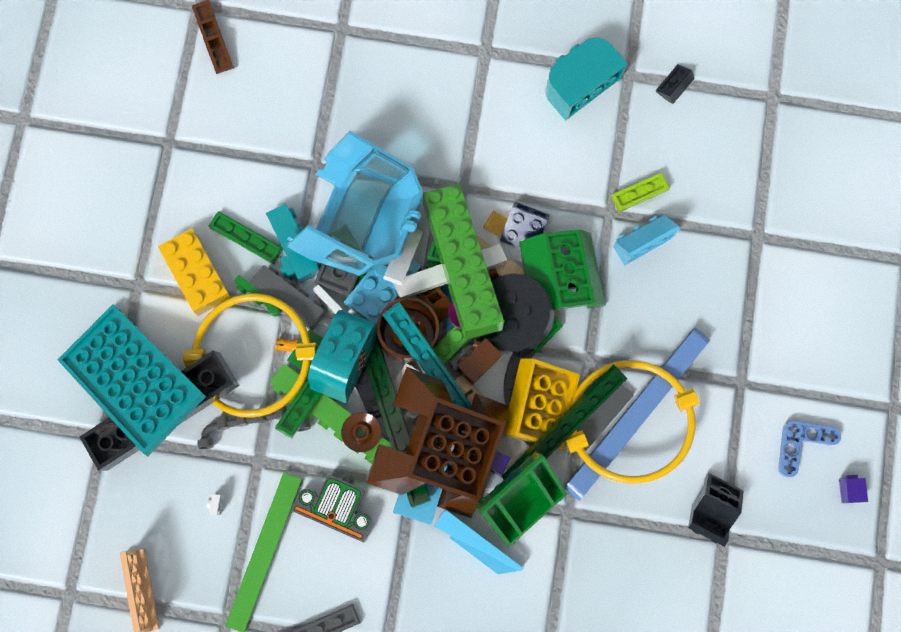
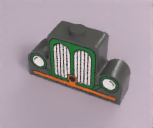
M328 475L319 496L311 489L301 490L297 494L290 510L363 543L366 541L372 527V519L368 514L362 512L356 514L365 490L353 485L354 481L344 476L341 480Z

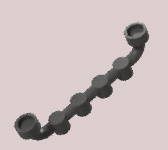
M286 405L273 413L261 417L245 418L236 416V419L228 420V416L217 417V422L211 423L203 429L201 439L197 440L198 449L203 450L214 447L213 438H209V434L212 431L226 430L236 426L242 427L252 423H264L274 419L280 420L287 410ZM305 419L297 432L311 429L310 420Z

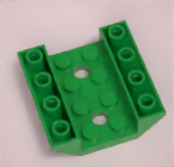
M578 229L543 233L519 241L525 275L540 282L547 289L553 300L554 311L587 306V309L606 306L591 233ZM561 246H564L568 249V255H564L561 253ZM569 283L576 286V292H571L568 289Z

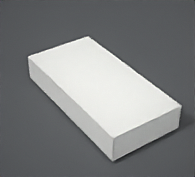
M319 285L314 288L315 295L334 314L338 310H343Z

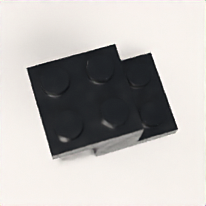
M708 473L704 479L702 491L692 504L688 528L694 533L701 534L712 542L725 547L729 541L730 529L742 513L744 491Z

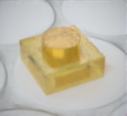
M493 210L483 228L500 237L505 228L507 218Z

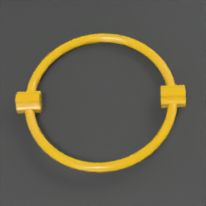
M259 293L238 295L216 306L199 326L192 350H185L183 354L185 367L207 354L206 350L200 349L207 328L221 312L235 304L247 301L266 302L280 308L289 315L296 324L303 342L297 344L296 347L297 360L303 361L298 379L291 390L274 404L254 410L231 407L219 399L212 403L221 411L245 418L268 415L288 404L302 388L308 376L311 360H313L318 349V343L310 342L307 328L293 308L278 298Z
M625 360L607 364L591 373L580 384L572 398L570 407L584 394L592 382L602 376L613 364L618 369H644L664 378L679 393L674 395L675 403L680 412L686 410L688 420L684 444L676 457L666 466L653 473L640 476L617 474L597 464L585 451V448L589 447L583 430L579 432L576 430L565 441L570 454L577 452L592 470L616 482L641 484L664 477L678 467L692 446L696 429L694 407L700 404L696 392L693 388L685 390L673 375L648 362Z

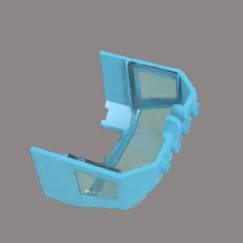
M349 131L329 151L324 159L327 163L323 170L319 168L315 174L335 185L316 229L307 225L295 238L289 235L287 237V240H289L287 247L310 260L360 276L389 264L396 258H400L404 250L402 248L403 243L407 241L410 232L416 230L418 225L415 222L421 218V214L417 210L422 204L423 190L412 166Z

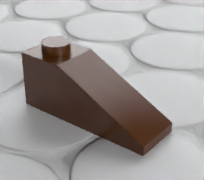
M438 287L417 294L420 300L426 302L434 310L439 323L449 316L448 311L451 303Z

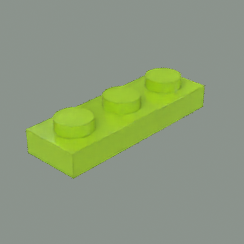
M661 172L612 194L611 199L618 213L667 192L670 188Z

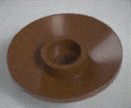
M359 412L352 414L342 425V440L352 451H370L378 444L381 438L380 424L375 417L368 413ZM361 429L365 430L363 437L358 435V431Z

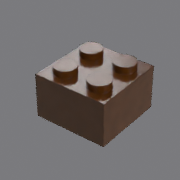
M486 338L483 341L479 339L471 347L472 352L469 355L465 353L457 362V370L473 385L502 356Z

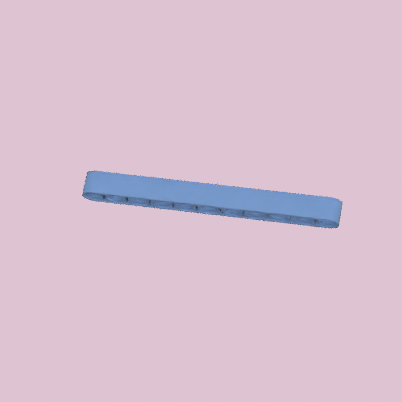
M694 328L662 366V369L679 380L709 343L710 339L697 328ZM656 374L590 454V457L606 469L673 386ZM584 462L565 485L564 489L580 501L601 475Z

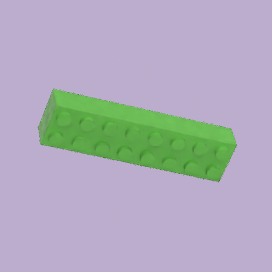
M460 184L423 192L424 210L464 340L502 331L504 319Z

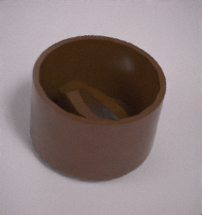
M403 297L392 301L382 310L377 322V334L382 349L390 358L400 363L411 364L416 363L382 314L394 304L400 302L413 322L420 328V332L432 349L436 347L438 342L439 322L434 310L426 302L417 298Z

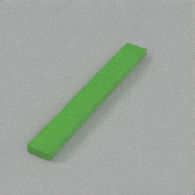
M283 472L227 619L226 627L240 632H245L290 510L301 485L302 479Z

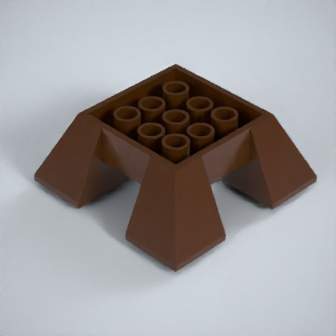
M406 367L393 405L419 415L406 453L381 444L378 445L365 483L400 495H404L427 483L442 488L437 507L472 518L506 425L509 406L477 393L474 395L470 410L453 404L443 380ZM437 438L436 444L433 446V441Z

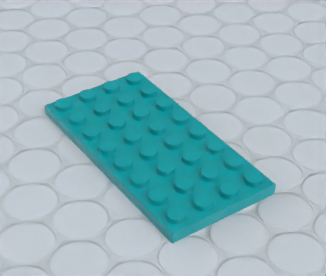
M114 304L57 359L147 457L206 397Z

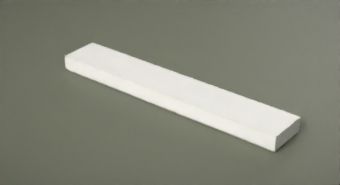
M500 244L481 250L487 270L507 263V258ZM442 264L406 276L402 286L393 284L399 298H403L445 285L447 280Z

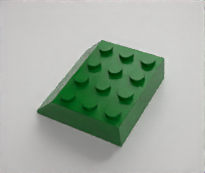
M535 452L527 457L516 470H513L505 480L497 484L475 507L499 538L510 547L567 495V492L545 457Z

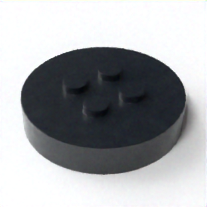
M506 274L491 281L504 319L502 331L482 335L484 339L486 338L494 347L500 350L514 353L525 352L538 346L547 337L554 322V304L547 289L540 282L522 274Z

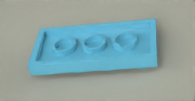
M412 260L406 276L417 273L421 266ZM389 264L367 272L344 301L345 305L361 317L375 323L378 322L382 310L398 297L393 282L383 279Z

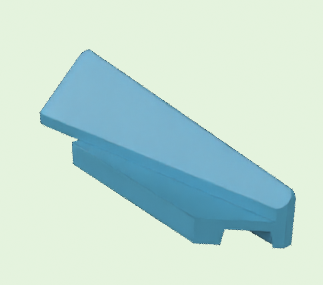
M447 510L443 512L435 523L434 527L451 535V540L495 573L503 574L524 569Z

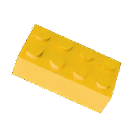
M192 228L158 246L192 311L197 316L232 298L199 237Z

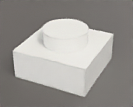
M212 494V498L209 497L207 502L209 514L220 515L223 495Z

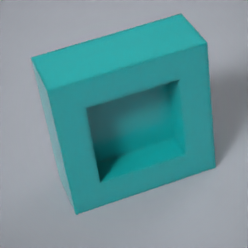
M287 256L280 258L282 265L279 268L283 276L288 275L290 280L297 277Z

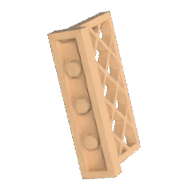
M146 550L120 552L133 631L150 632L160 629Z

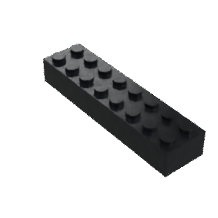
M213 350L181 371L206 396L182 422L240 386L220 352ZM110 417L79 436L98 471H108L139 451L137 446Z

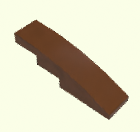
M206 0L191 5L216 74L234 69L210 1Z

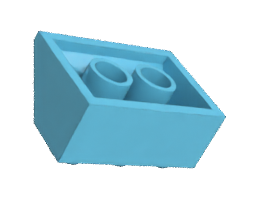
M665 215L660 218L655 216L648 221L649 224L645 226L639 225L632 230L633 233L629 235L623 234L616 238L617 242L613 248L625 266L673 239L680 230V227Z

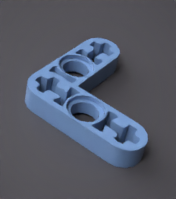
M798 421L786 423L782 430L779 473L783 477H793L798 473L802 441L828 446L836 445L841 441L840 431L834 427ZM794 425V429H797V432L793 433L792 436V432L789 431V428ZM809 428L816 430L817 435L814 439L807 435ZM832 432L835 439L830 441L829 437H822V434H830ZM791 437H792V439H796V441H794V440H789V441H787V438H791ZM788 444H792L795 447L793 455L788 454L786 451ZM785 457L794 458V460H791L789 464V460H785ZM788 464L791 468H793V470L789 473L786 469H784V466H787Z

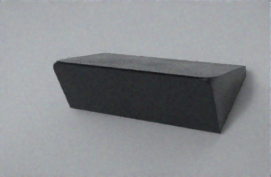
M677 64L655 90L656 93L669 103L674 104L694 80L692 70Z

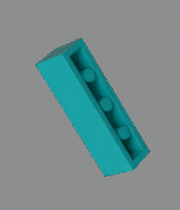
M285 203L266 212L300 284L317 276L321 267L319 262L310 260L287 247L289 241L287 237L291 235L295 238L303 230L301 224L297 225L294 220L297 216L293 208H288Z

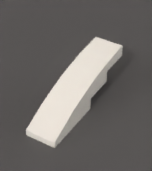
M416 229L414 232H410L407 241L402 245L404 249L399 259L396 258L389 263L383 279L402 286L424 231Z

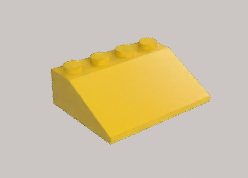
M533 358L520 359L503 435L535 443L570 408L572 398L578 387L580 374ZM565 442L558 449L563 450Z

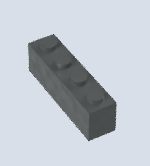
M263 265L249 283L263 294L273 296L288 304L300 316L308 329L314 330L326 314L323 309L325 306L317 300L314 302L308 298L309 294L300 288L298 291L294 288V283L288 278L282 279L279 277V272L273 267L267 268Z

